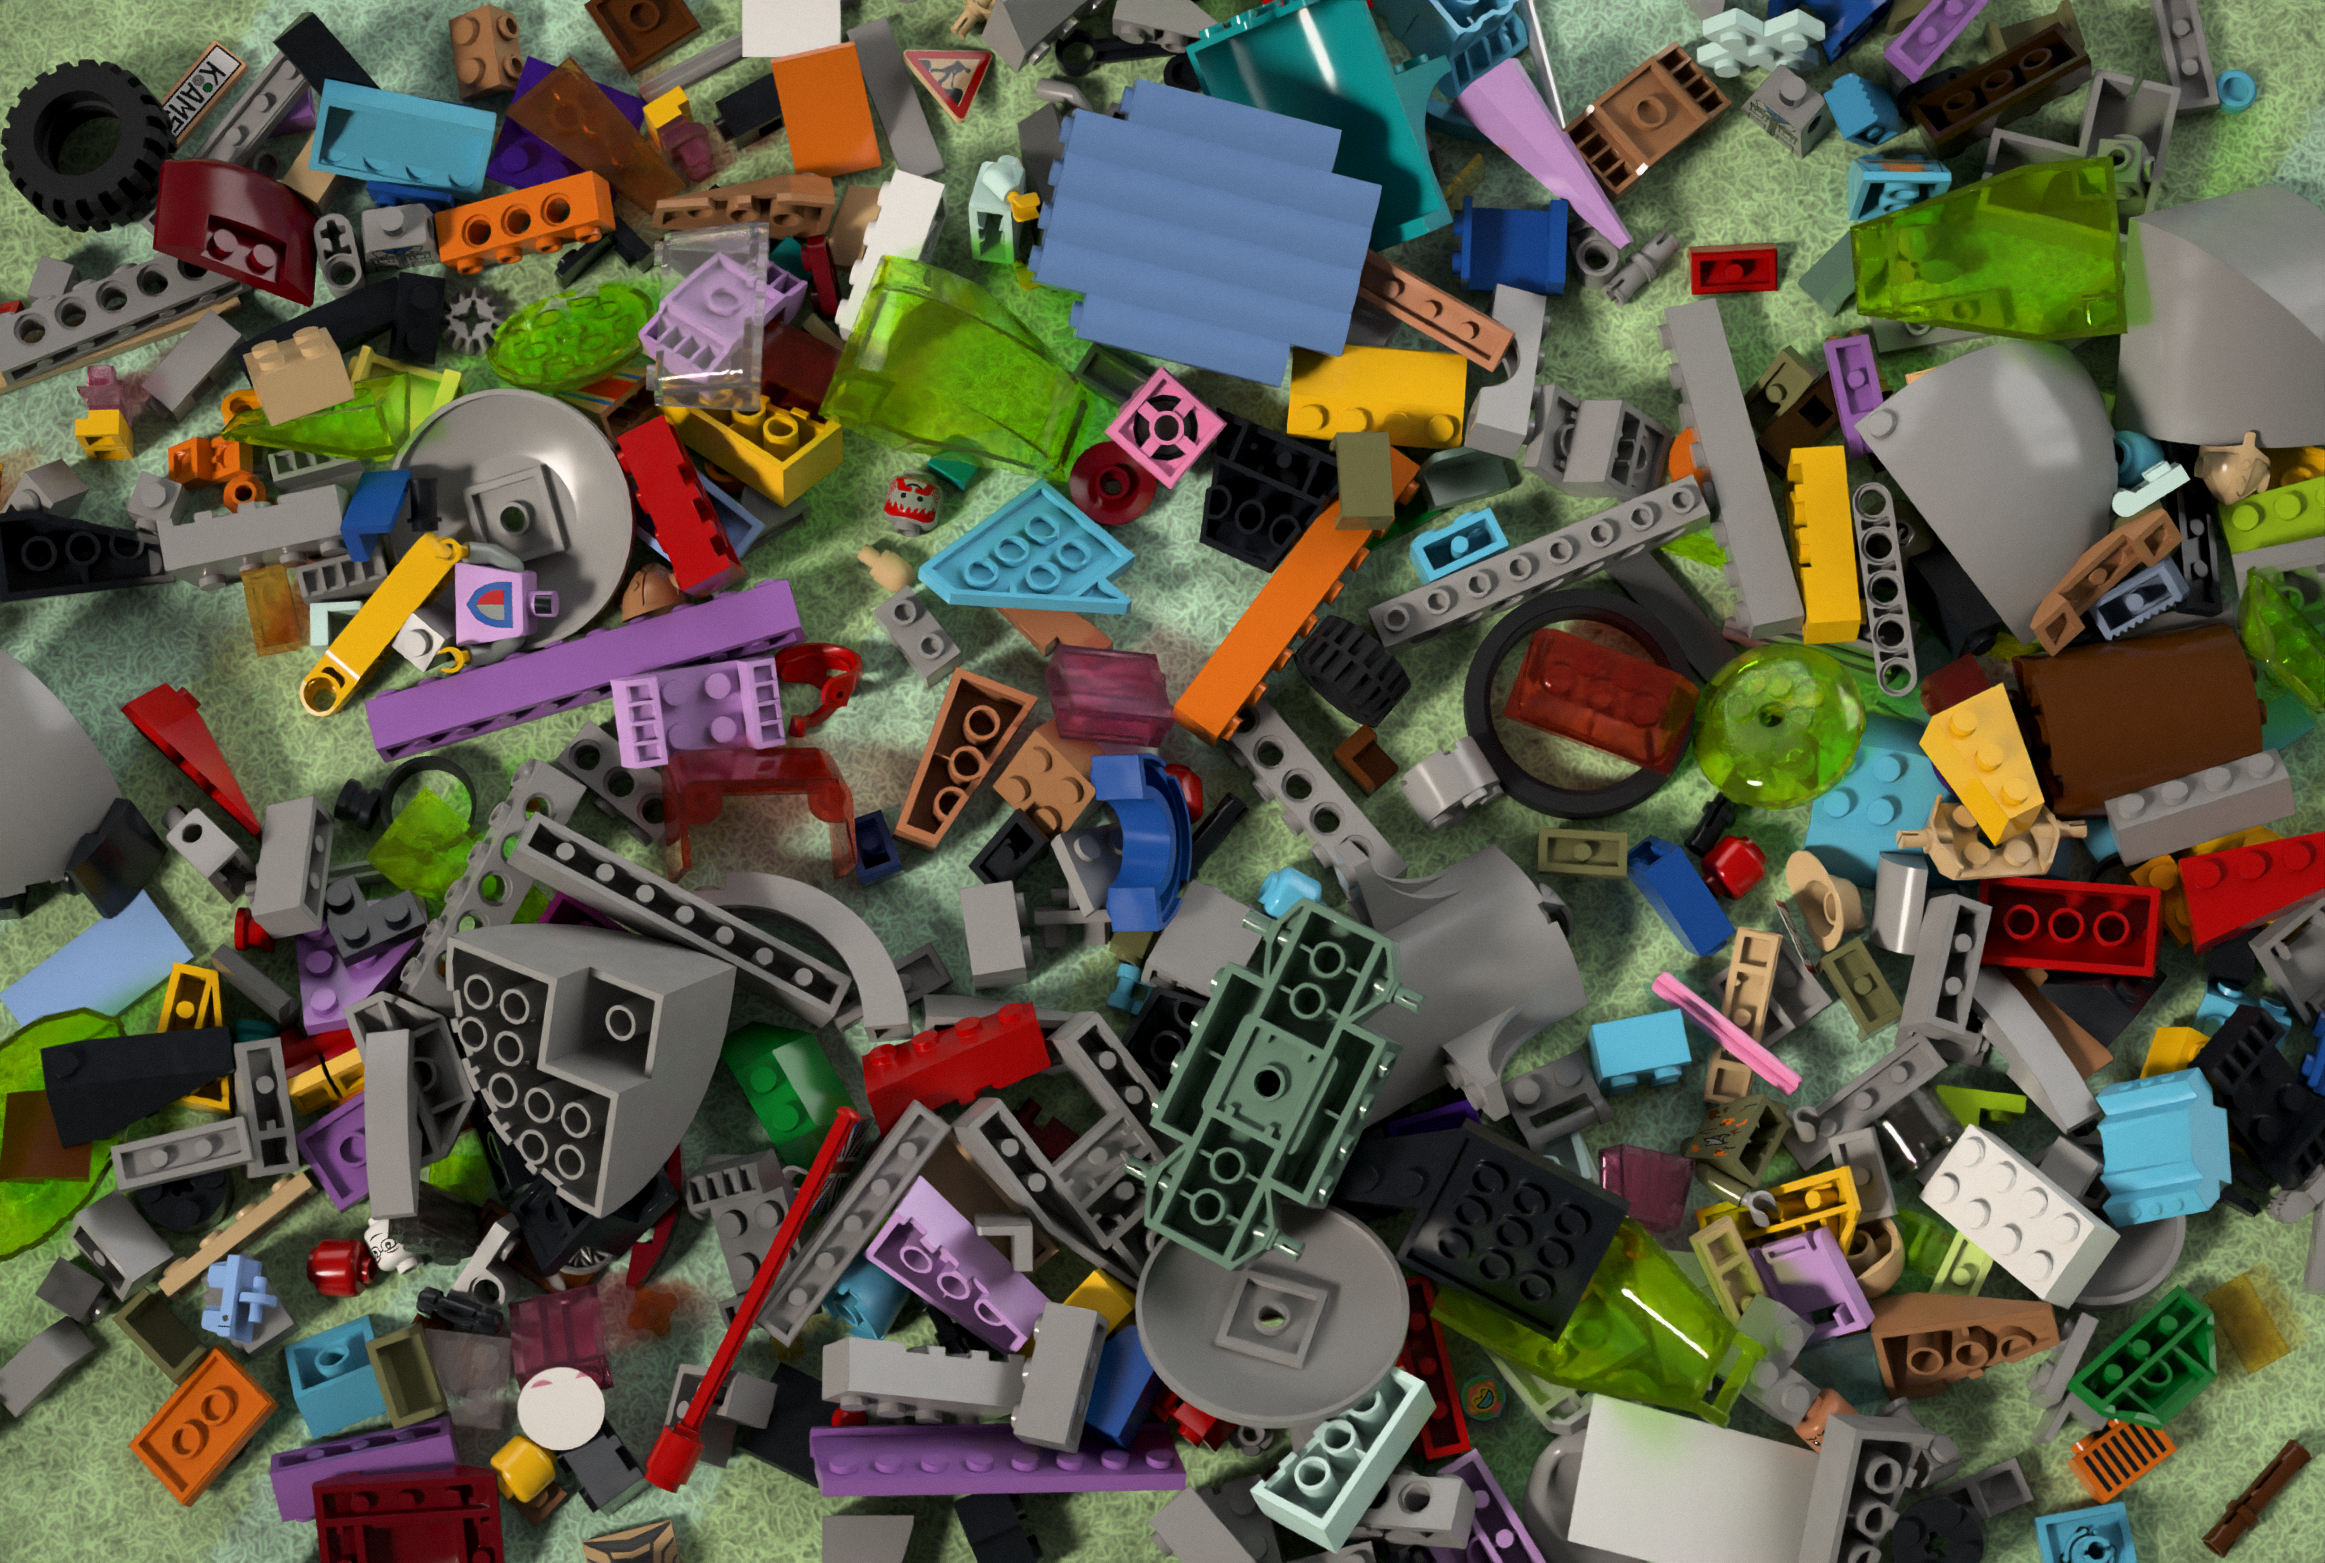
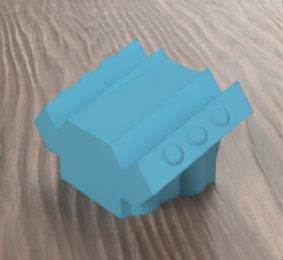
M1372 0L1374 5L1372 11L1375 15L1386 17L1389 31L1405 45L1414 57L1426 53L1429 61L1446 54L1452 71L1440 78L1438 86L1440 92L1447 97L1457 98L1472 82L1508 58H1512L1529 45L1524 22L1513 10L1519 0Z
M2199 1067L2107 1085L2095 1097L2107 1115L2096 1126L2101 1133L2104 1152V1173L2100 1179L2112 1195L2102 1208L2116 1228L2209 1211L2220 1198V1192L2223 1188L2232 1184L2226 1109L2213 1105L2212 1087Z

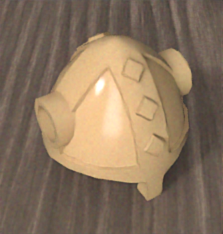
M2248 431L2244 434L2243 445L2223 447L2200 445L2199 456L2195 463L2194 475L2195 477L2203 478L2213 496L2225 505L2235 504L2249 496L2253 491L2263 493L2268 487L2270 460L2255 447L2256 433Z

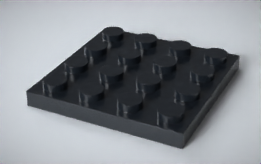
M1466 1118L1395 1260L1557 1343L1632 1202Z

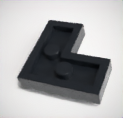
M353 874L326 886L323 919L346 968L424 934L427 928L410 889L368 907Z

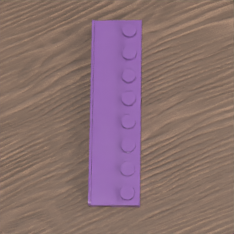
M1144 1421L1129 1451L1082 1430L1077 1454L1025 1444L1013 1434L1014 1428H1012L1011 1423L815 1426L810 1429L809 1454L811 1458L814 1457V1471L822 1497L1184 1490L1187 1474L1169 1433L1167 1421L1166 1423L1161 1421Z

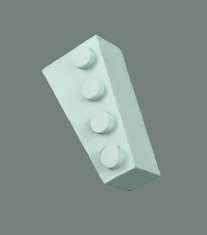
M1394 1366L1384 1382L1365 1400L1337 1415L1331 1422L1325 1420L1313 1431L1315 1436L1296 1454L1293 1451L1279 1463L1280 1469L1266 1482L1261 1479L1250 1490L1261 1513L1337 1554L1435 1410L1436 1405L1426 1383Z

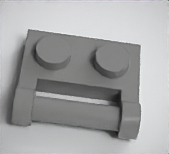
M1579 1050L1501 1084L1510 1116L1526 1148L1535 1153L1543 1151V1145L1597 1121L1602 1125L1613 1120L1610 1107L1596 1085ZM1587 1100L1589 1104L1585 1108L1535 1129L1532 1125L1536 1121L1581 1101Z

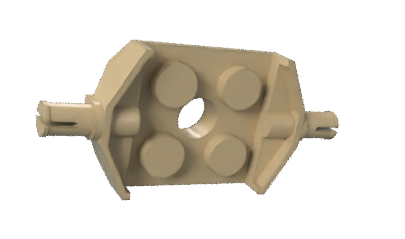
M1938 794L1931 807L1925 827L1922 830H1898L1896 833V843L1898 844V849L1923 847L1924 854L1930 855L1938 872L1954 881L2038 876L2047 874L2061 840L2085 839L2087 836V825H2085V820L2062 822L2056 820L2055 815L2043 804L2029 830L1997 845V849H1988L1984 844L1979 843L1977 838L1989 837L1962 802L1941 803L1943 795Z

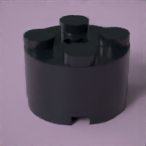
M228 1168L138 1189L136 1194L142 1207L151 1218L171 1232L186 1235L210 1230L225 1219L234 1202L235 1185L231 1170ZM182 1181L190 1182L194 1186L190 1194L185 1191L182 1192L178 1188Z
M1944 1494L1924 1497L1901 1515L1893 1529L1892 1552L1895 1562L1983 1563L1989 1541L1987 1526L1978 1510L1966 1501ZM1934 1531L1940 1537L1948 1536L1951 1543L1945 1548L1946 1553H1943L1940 1548H1932L1930 1541L1935 1538Z

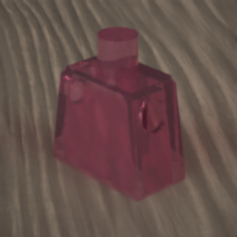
M1623 1143L1600 1149L1598 1151L1600 1186L1632 1202L1620 1224L1621 1227L1627 1228L1625 1251L1637 1255H1650L1653 1252L1654 1233L1678 1229L1681 1225L1695 1167V1159Z

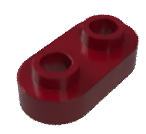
M824 233L807 237V246L801 247V257L806 273H813L816 288L811 289L814 311L816 314L823 313L825 320L829 321L834 320L836 317L838 306L842 300V294L829 240Z

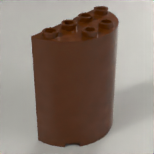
M2225 622L2062 648L2054 657L2049 655L2047 651L2014 656L2011 659L2018 692L2025 699V705L2022 710L2033 741V760L2038 783L2045 801L2044 805L2055 815L2056 820L2061 822L2108 818L2104 801L2263 752L2261 725L2267 724V709L2263 699H2257L2254 685L2258 678L2256 662L2252 656L2246 657L2234 627L2229 626Z

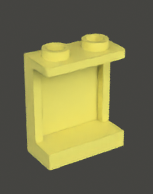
M363 345L359 357L355 355L352 357L347 370L355 398L334 405L332 419L336 421L335 425L341 435L353 433L359 441L400 452L405 441L429 415L447 403L463 396L467 384L460 372L445 368L444 373L440 374L379 356L374 353L372 347Z

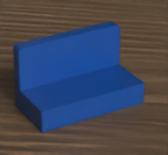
M410 470L362 472L340 526V531L352 562L369 561L380 533H389L393 530L410 488L408 479H413Z

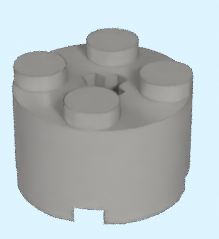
M1467 736L1453 742L1458 750L1452 753L1450 751L1443 752L1440 749L1428 756L1403 776L1405 780L1398 782L1400 789L1424 827L1430 829L1431 833L1444 827L1447 830L1452 829L1470 817L1466 809L1478 803L1484 806L1501 796L1504 792L1499 785L1501 781L1472 736Z

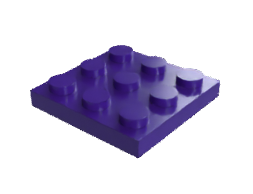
M528 56L485 177L521 190L592 170L609 182L613 207L644 119L643 107L649 103L633 95Z

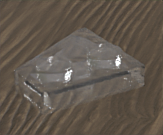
M425 1328V1338L453 1423L457 1426L501 1431L514 1340L511 1338Z

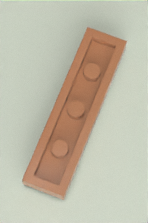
M1368 248L1357 295L1487 370L1495 372L1498 369L1516 332Z

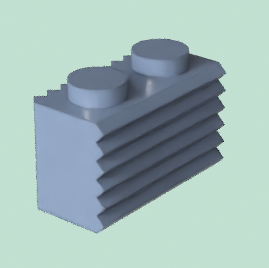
M2168 556L2159 561L2155 566L2148 567L2112 587L2088 610L2104 638L2112 641L2116 636L2128 632L2139 623H2143L2163 610L2166 611L2177 602L2183 601L2189 595L2190 588L2173 559Z

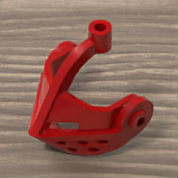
M818 642L801 643L785 647L775 654L777 678L786 682H804L814 685L821 690L823 705L813 713L805 716L792 715L788 734L793 737L804 738L807 728L823 723L837 708L847 706L851 693L855 691L864 675L862 659L858 653L841 645ZM828 668L846 672L834 677L826 675Z

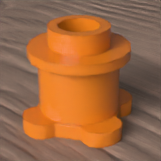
M249 474L232 478L224 490V504L233 514L237 513L238 504L267 501L272 506L276 505L273 498L267 497V490L263 482ZM252 494L247 501H241L244 495Z

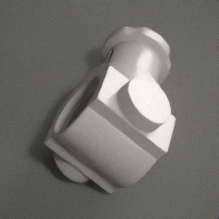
M1906 1396L1894 1400L1875 1415L1879 1417L1905 1418L1923 1428L1910 1410L1911 1404ZM1929 1426L1923 1429L1934 1436L1928 1449L1922 1448L1914 1465V1469L1918 1471L1911 1488L1906 1487L1909 1493L1920 1492L1927 1486L1954 1476L1958 1470L1959 1461L1963 1458L1948 1435L1934 1433Z

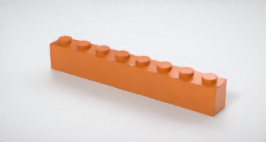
M1390 445L1395 509L1399 502L1407 506L1421 485L1416 482L1421 467ZM1338 490L1174 705L1171 719L1213 749L1221 738L1228 742L1243 722L1238 717L1247 704L1253 708L1258 704L1269 688L1264 681L1273 670L1280 674L1294 655V652L1289 648L1298 636L1305 640L1311 634L1320 620L1315 615L1324 602L1329 606L1335 602L1345 587L1341 579L1349 569L1355 573L1359 570L1371 552L1365 547L1374 536L1382 539L1394 523L1395 517L1386 530H1335L1334 520L1340 512Z

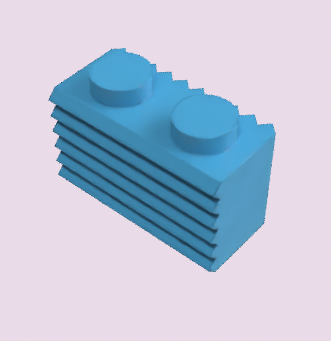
M1856 73L1846 74L1836 79L1832 83L1833 88L1823 95L1844 140L1864 146V148L1867 147V149H1872L1905 132L1906 125L1901 124L1903 118L1898 117L1899 110L1894 109L1896 103L1891 102L1892 96L1887 94L1889 88L1871 82L1869 78L1858 77Z

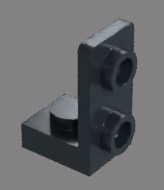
M617 215L614 217L616 231L602 234L600 240L586 243L578 251L572 249L559 260L557 264L558 269L554 273L558 284L565 290L610 248L616 245L613 249L616 257L628 269L636 265L644 274L656 264L653 250Z

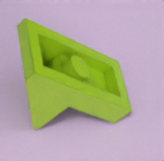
M1937 1085L1931 1095V1101L1960 1137L1969 1124L1979 1127L1980 1115L1986 1116L1985 1122L1988 1124L2012 1125L2013 1119L2019 1120L2025 1114L2027 1098L2025 1095Z

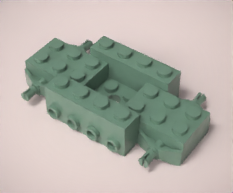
M1306 897L1297 901L1278 920H1270L1253 910L1247 912L1246 917L1260 923V926L1244 919L1242 927L1263 936V940L1266 941L1264 975L1247 966L1229 961L1225 968L1221 967L1216 972L1210 985V992L1213 994L1206 1008H1201L1191 1023L1190 1032L1193 1035L1186 1050L1181 1049L1172 1062L1170 1073L1173 1074L1166 1091L1161 1090L1151 1106L1150 1113L1154 1116L1149 1126L1184 1144L1159 1165H1151L1132 1154L1127 1159V1162L1132 1165L1125 1164L1123 1168L1125 1173H1129L1144 1181V1186L1147 1187L1144 1226L1230 1271H1242L1267 1251L1274 1249L1294 1259L1296 1262L1301 1258V1253L1288 1246L1298 1251H1304L1306 1244L1291 1238L1281 1230L1280 1193L1306 1207L1326 1208L1404 1045L1361 1024L1389 1003L1393 1004L1394 1002L1418 1014L1423 1007L1407 1000V998L1420 1004H1424L1426 1000L1424 995L1422 996L1404 987L1401 983L1400 942ZM1268 1071L1276 1072L1281 1082L1279 1091L1271 1097H1266L1259 1089L1260 1078Z

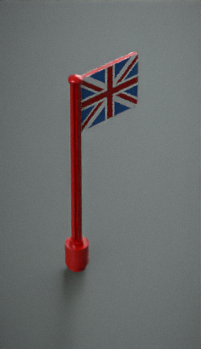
M846 1106L836 1109L839 1114L682 1421H677L674 1427L670 1425L664 1426L645 1463L648 1469L644 1478L652 1484L672 1493H677L680 1485L687 1484L706 1446L699 1440L702 1434L699 1429L807 1217L827 1215L876 1122L874 1117L858 1114L857 1111Z

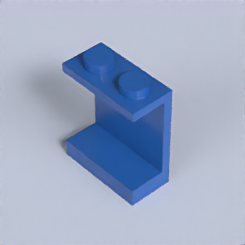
M1464 196L1462 210H1454L1453 236H1461L1460 251L1452 252L1451 277H1459V292L1493 293L1498 283L1538 295L1563 296L1566 275L1568 200H1551L1549 211L1472 207L1473 196Z

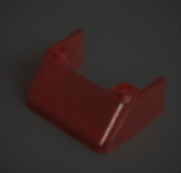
M815 747L764 748L758 750H679L668 758L669 764L663 765L661 784L669 882L677 884L692 868L689 826L707 825L715 820L722 808V796L807 794L808 807L811 813L820 821L829 823L833 879H843L858 864L852 793L835 759L826 750Z

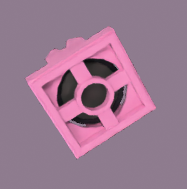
M1160 366L1150 379L1134 390L1132 397L1122 404L1117 412L1118 416L1104 433L1171 490L1228 423L1167 369ZM1192 410L1195 412L1196 419H1197V423H1198V431H1197V436H1196V437H1195V435H1196V427H1197V425H1196L1194 413L1192 412Z

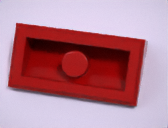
M1774 243L1688 247L1692 295L1778 291L1777 247Z

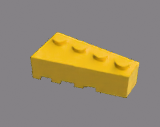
M1844 445L1791 448L1783 497L1794 577L1805 613L1802 624L1804 645L1857 642L1860 625L1867 623V605L1865 598H1859L1858 586H1861L1862 579L1861 565L1859 560H1855L1856 531L1854 522H1851L1850 490L1847 482Z

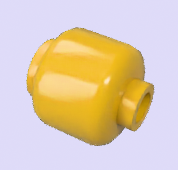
M523 1434L516 1435L494 1454L490 1460L491 1469L496 1470L498 1493L507 1501L512 1496H515L522 1502H530L556 1478L557 1472L554 1464L558 1462V1459L551 1449L540 1446Z

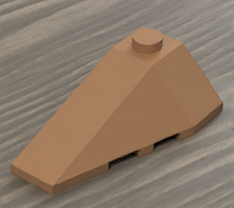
M802 172L797 175L785 174L657 200L653 228L781 240L790 235L796 241L807 242V237L824 233L827 235L835 205L832 179L820 177L811 172Z
M1922 1292L1872 1298V1312L1875 1318L1871 1322V1336L1890 1402L1904 1396L1907 1399L1938 1395L1947 1391L1948 1384L1967 1376L1974 1380L1985 1375V1369L2003 1361L2015 1363L2060 1344V1334L2052 1303Z

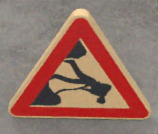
M905 50L902 60L956 123L961 124L967 117L993 56L989 51Z

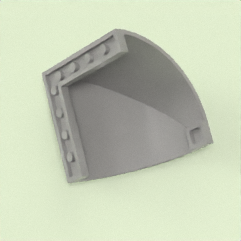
M2267 184L2129 218L2114 430L2135 431L2146 435L2148 438L2218 447L2243 445L2244 434L2248 431L2256 433V448H2287L2325 444V213L2320 208L2289 190Z

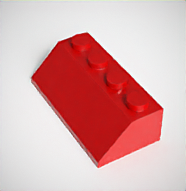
M2021 877L1980 879L1978 902L1992 906L1980 965L2154 978L2163 940L2167 895L2160 887Z

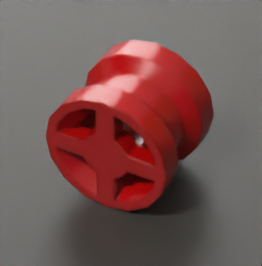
M239 907L234 926L236 950L246 952L249 948L253 947L260 948L266 953H273L276 947V939H273L260 924L255 922L248 907Z

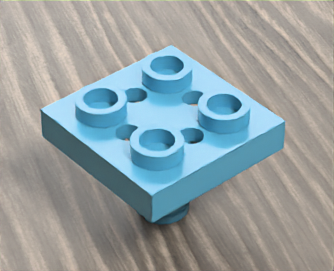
M2124 1501L2032 1519L2042 1563H2060L2059 1557L2062 1553H2064L2062 1557L2064 1563L2069 1561V1556L2071 1563H2138ZM2078 1527L2086 1528L2081 1529L2078 1533H2076ZM2087 1531H2088V1536H2085V1537H2082V1538H2078V1537H2080V1536H2082V1535H2085V1534L2087 1533Z

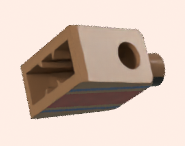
M596 364L588 368L573 382L560 381L554 388L553 397L583 413L603 432L615 448L619 444L616 437L640 426L656 412L654 388L658 385L653 369Z

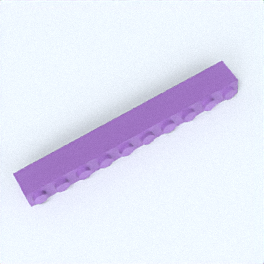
M768 579L758 583L751 590L740 593L736 591L723 592L716 595L713 601L699 605L693 603L681 604L674 607L671 613L657 617L649 615L640 616L632 619L628 625L613 630L610 628L595 629L589 632L585 638L571 642L567 640L554 641L547 644L544 650L530 654L524 652L512 653L503 659L502 662L488 666L465 667L460 671V674L444 679L442 677L426 678L420 681L418 686L402 691L399 689L385 690L378 693L375 699L364 701L375 748L384 762L388 763L612 698L610 679L728 659L754 657L806 642L807 639L795 595L788 579L782 581L779 579Z

